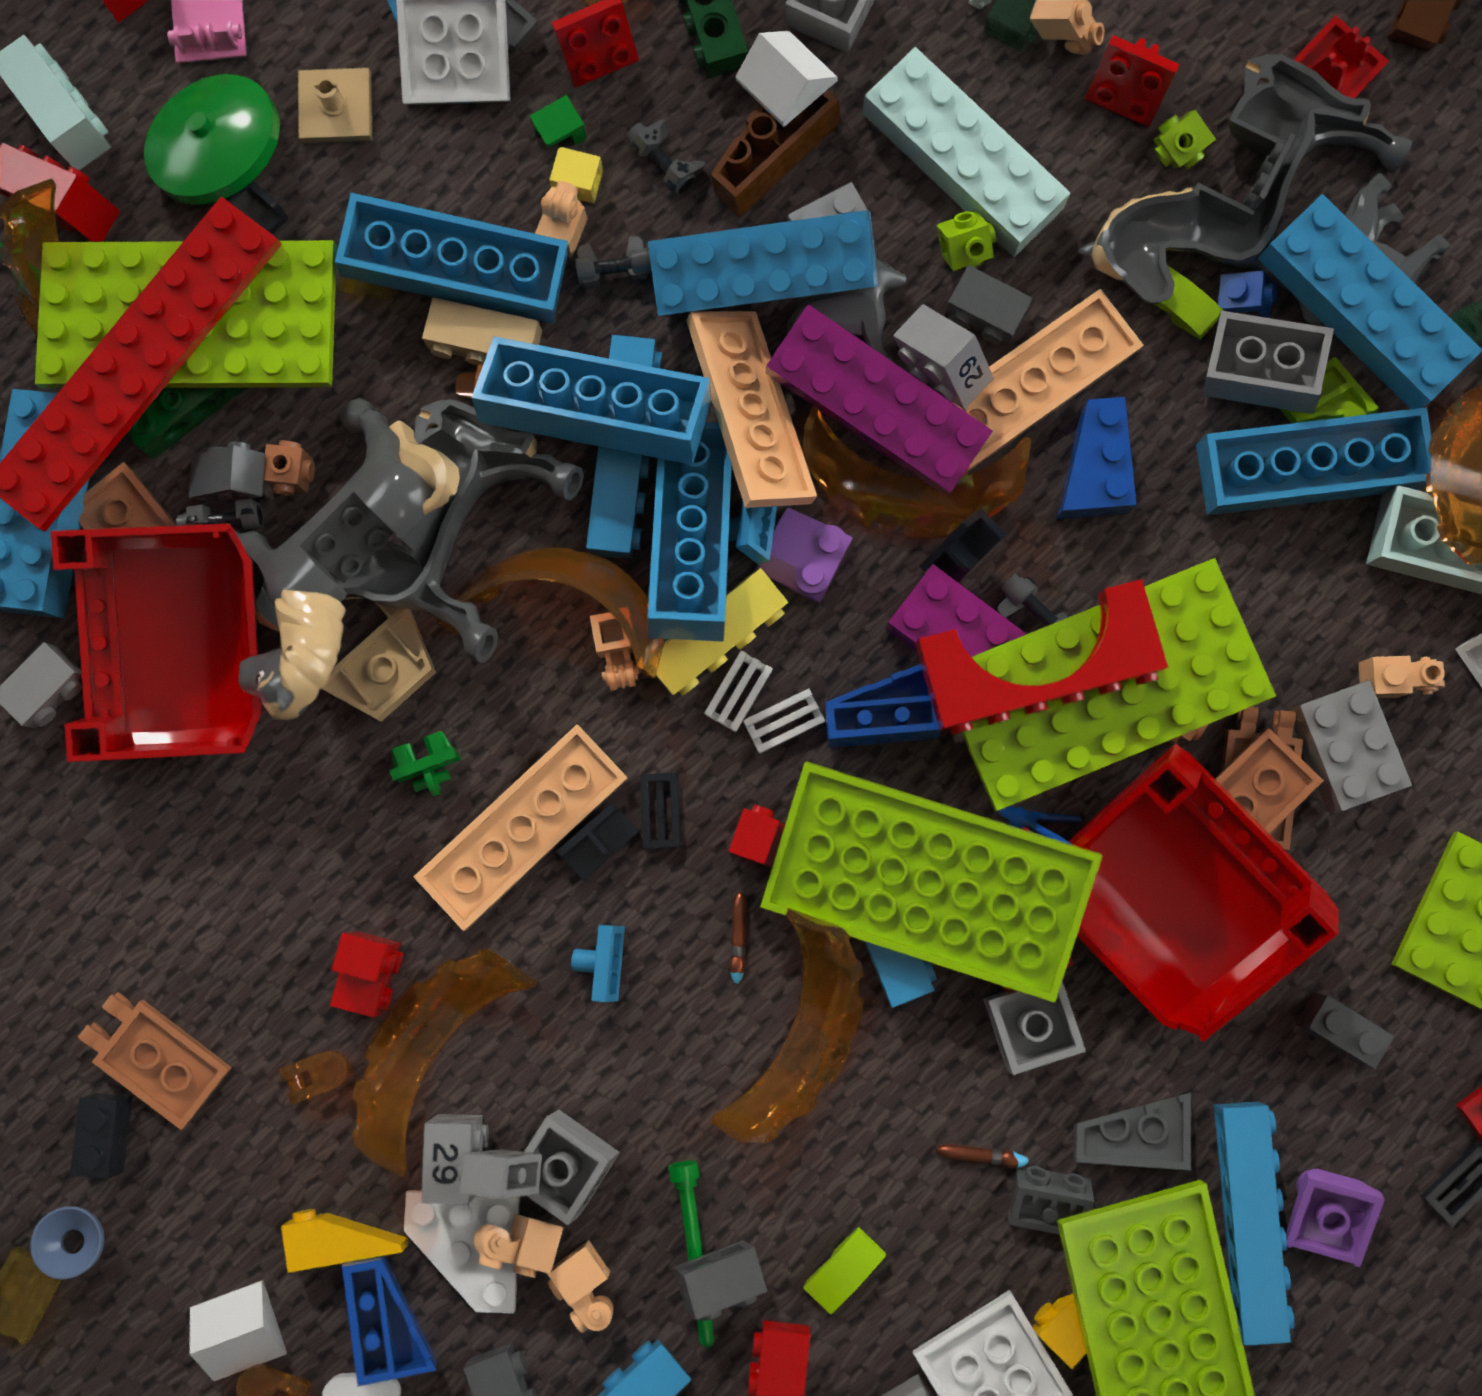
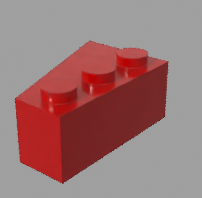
M5 143L1 144L0 194L3 197L41 217L46 215L61 222L60 226L70 232L74 228L86 237L89 242H103L120 210L88 184L90 178L71 166H69L68 170H65L63 165L46 155L43 159H40L39 155L23 145L16 149Z

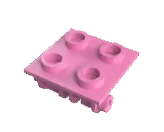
M171 0L173 30L168 31V40L171 46H175L176 63L247 56L242 0Z

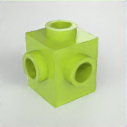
M1196 110L1187 112L1180 119L1176 114L1158 127L1161 134L1153 139L1158 145L1154 151L1166 167L1170 164L1173 168H1180L1184 165L1186 169L1199 162L1205 156L1202 150L1216 140ZM1180 136L1184 139L1183 147L1179 145Z
M978 211L962 212L957 214L954 219L936 224L942 256L953 271L964 267L967 268L968 265L976 267L983 261L994 258L992 243L996 242L994 227L990 221L986 222Z

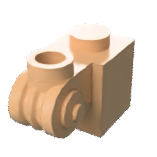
M1036 0L1030 20L1043 40H1066L1065 48L1072 53L1081 55L1090 53L1092 46L1102 44L1104 26L1102 23L1095 22L1092 17V6L1088 0Z
M558 181L557 186L551 187L541 200L543 215L535 234L568 241V256L573 257L587 222L585 207L577 200L578 189L568 182Z
M627 610L590 616L596 653L600 658H606L607 665H605V671L602 672L603 681L605 680L606 685L610 687L611 691L617 690L620 687L624 689L625 686L635 687L636 680H638L637 674L640 673L638 665H634L630 656V652H636L630 616Z
M1410 656L1371 657L1358 663L1360 683L1370 680L1377 698L1402 697L1413 693V688H1416V691H1423V695H1430L1433 692L1439 691V689L1445 688V681L1443 680L1445 675L1444 663L1437 661V659L1421 657L1420 661L1411 662Z
M518 1214L514 1216L510 1234L501 1227L485 1224L474 1235V1246L478 1253H480L478 1263L496 1269H501L503 1262L514 1264V1273L535 1278L537 1271L551 1274L563 1227Z
M589 1240L552 1267L551 1274H548L550 1278L548 1285L552 1293L559 1301L565 1299L569 1307L573 1308L574 1311L570 1313V1317L581 1333L588 1329L593 1331L605 1329L610 1324L614 1312L613 1303L608 1297H594L593 1289L608 1279L610 1270Z

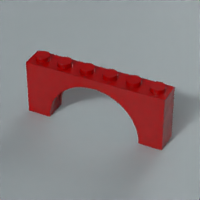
M1140 579L1106 588L1098 594L1101 614L1100 628L1092 652L1081 667L1072 675L1053 683L1020 685L1002 680L990 674L969 655L956 629L919 638L915 645L939 730L950 729L951 735H956L973 730L972 723L987 719L988 725H994L1010 720L1009 713L1024 709L1025 715H1031L1048 710L1046 703L1061 699L1062 705H1068L1085 700V692L1098 689L1101 696L1122 690V682L1135 679L1136 686L1159 680L1158 673L1169 667L1143 580Z

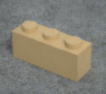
M433 297L422 339L427 348L431 349L430 352L435 356L451 359L453 354L466 357L465 360L473 365H483L494 336L539 345L542 330L538 320Z

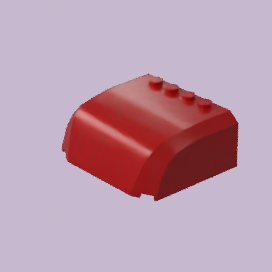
M231 524L51 531L53 570H74L85 713V718L65 724L67 762L244 753L262 715V703L260 698L243 691L238 682L239 665L241 661L248 657L258 655L253 562Z
M1176 743L1068 840L1074 846L1102 854L1077 936L1162 1025L1175 1030L1180 1028L1200 1036L1199 1040L1205 1041L1339 933V909L1326 891L1189 752Z

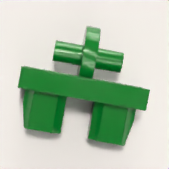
M438 731L424 737L429 756L417 760L413 746L410 743L391 749L394 769L389 771L393 781L398 780L399 783L424 775V778L412 782L415 791L418 792L428 788L433 797L441 795L440 783L450 780L451 776L448 769L435 773L434 770L462 760L459 750L452 747L443 731Z

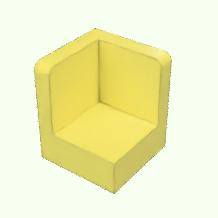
M560 147L557 151L550 176L551 187H556L558 181L568 182L578 189L576 196L578 200L594 203L603 174L601 157Z

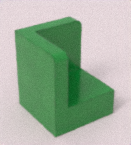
M567 95L529 116L535 134L541 136L547 147H551L569 136L575 146L587 139L585 125Z

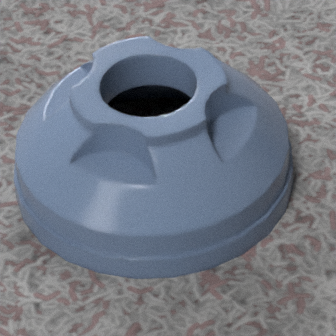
M67 1206L49 1212L37 1224L31 1237V1256L35 1265L41 1272L56 1279H69L87 1272L100 1258L104 1247L105 1238L102 1225L94 1214L80 1207ZM71 1230L80 1231L85 1240L82 1249L75 1254L69 1253L63 1243L65 1236Z

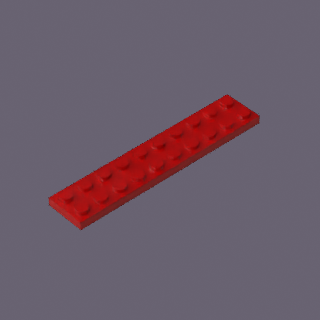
M221 196L0 462V498L37 528L46 532L282 245L279 239Z

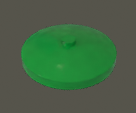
M233 74L214 75L188 85L175 94L161 108L148 130L144 145V161L149 176L166 195L186 204H208L217 202L221 196L225 199L236 194L249 185L263 171L275 151L280 133V120L277 108L259 84L244 76Z

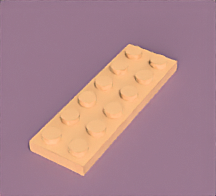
M1101 289L989 366L994 379L965 410L959 407L993 431L966 470L967 472L1142 349L1144 346Z
M691 311L686 322L703 376L710 380L711 401L745 508L812 504L817 494L780 383L765 373L766 365L770 361L771 356L756 311Z
M577 724L413 877L463 931H466L629 778Z

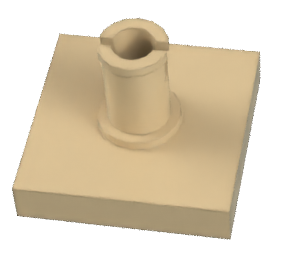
M369 68L298 70L299 139L302 143L372 141V90Z

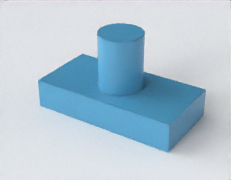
M742 501L741 515L729 519L728 540H737L736 548L757 564L769 562L777 506L745 508Z
M598 925L596 950L575 949L571 958L572 970L594 973L591 1001H618L625 926Z

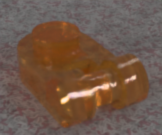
M336 1050L325 1051L279 1069L282 1080L287 1079L291 1091L288 1094L291 1105L342 1085L349 1077L351 1070L350 1062L346 1055ZM308 1070L313 1084L305 1087L301 1073Z
M257 1364L249 1367L241 1374L237 1380L236 1392L237 1396H275L277 1389L287 1392L286 1396H307L311 1382L270 1366Z

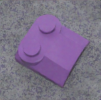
M787 508L773 532L770 561L758 564L756 569L762 568L771 580L820 604L853 537L845 534L837 526L826 525L798 511Z
M1320 1169L1305 1171L1296 1182L1298 1195L1286 1232L1287 1247L1300 1248L1353 1263L1354 1266L1360 1267L1385 1200L1383 1195L1360 1180Z

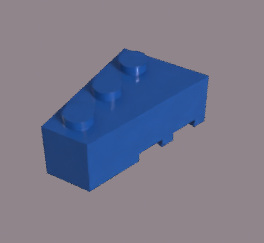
M1125 397L1091 399L1087 401L1081 410L1056 519L1128 514L1137 505Z
M921 664L903 672L902 670L896 672L890 677L872 685H865L827 701L825 705L828 748L938 739L941 733Z
M386 1256L343 1263L342 1271L357 1386L436 1371L437 1359Z

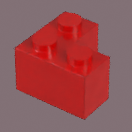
M755 804L752 810L744 808L728 852L772 868L785 824L773 819L775 812Z
M360 931L342 933L331 970L339 972L330 1006L373 1018L380 1016L382 1010L387 1011L393 997V989L389 988L393 973L398 974L403 962L404 953L399 951L401 943Z
M763 1320L762 1332H754L752 1356L758 1357V1362H750L748 1396H804L810 1344L809 1325Z

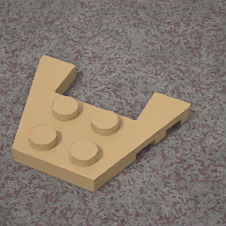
M376 603L388 616V619L334 666L326 686L321 689L382 722L429 680L436 671L411 610L385 607Z

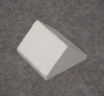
M790 31L759 33L735 76L736 81L783 127L838 81L837 76Z
M263 1280L190 1307V1355L213 1381L287 1354Z

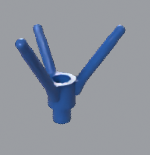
M1012 805L998 812V814L1009 820L1008 825L1017 828L1027 827L1030 832L1034 831L1040 835L1068 844L1071 843L1038 823L1040 821L1081 823L1082 821L1080 816L1027 811L1021 806L1016 808Z

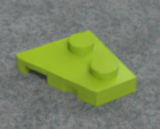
M1334 357L1327 361L1321 394L1314 414L1285 409L1280 410L1293 424L1376 414L1379 407L1340 361Z

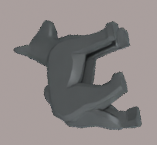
M1378 173L1367 186L1363 187L1356 194L1345 216L1416 284V280L1428 262L1434 263L1451 248V244L1441 234H1438L1406 257L1388 245L1376 242L1384 226L1389 223L1398 224L1404 219L1395 203L1378 209L1377 199L1392 188V184L1381 173Z
M876 258L879 286L811 295L810 299L797 305L795 312L787 321V334L809 304L892 361V358L887 356L882 338L886 319L883 295L886 292L894 291L904 286L908 277L905 273L892 268L884 261ZM790 391L792 397L798 396L792 391Z

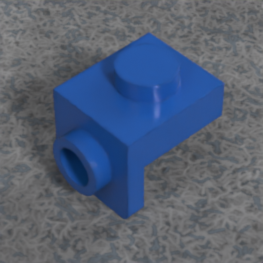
M1265 271L1221 274L1218 305L1223 311L1233 313L1258 311L1262 317L1271 316L1272 305L1277 303L1278 290L1276 283L1270 280Z

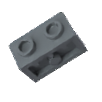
M1038 1166L1016 1168V1186L1008 1213L1009 1225L1060 1235L1057 1220L1092 1210L1094 1196L1090 1179L1083 1178L1074 1173L1062 1174L1047 1171Z

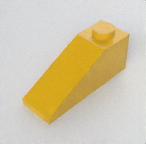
M315 1209L295 1212L292 1214L293 1219L281 1226L288 1273L401 1253L409 1246L407 1237L330 1213L316 1215Z
M1070 1294L1059 1298L1053 1305L1050 1302L1043 1305L1034 1317L1036 1323L1032 1328L1072 1369L1087 1353L1074 1295Z

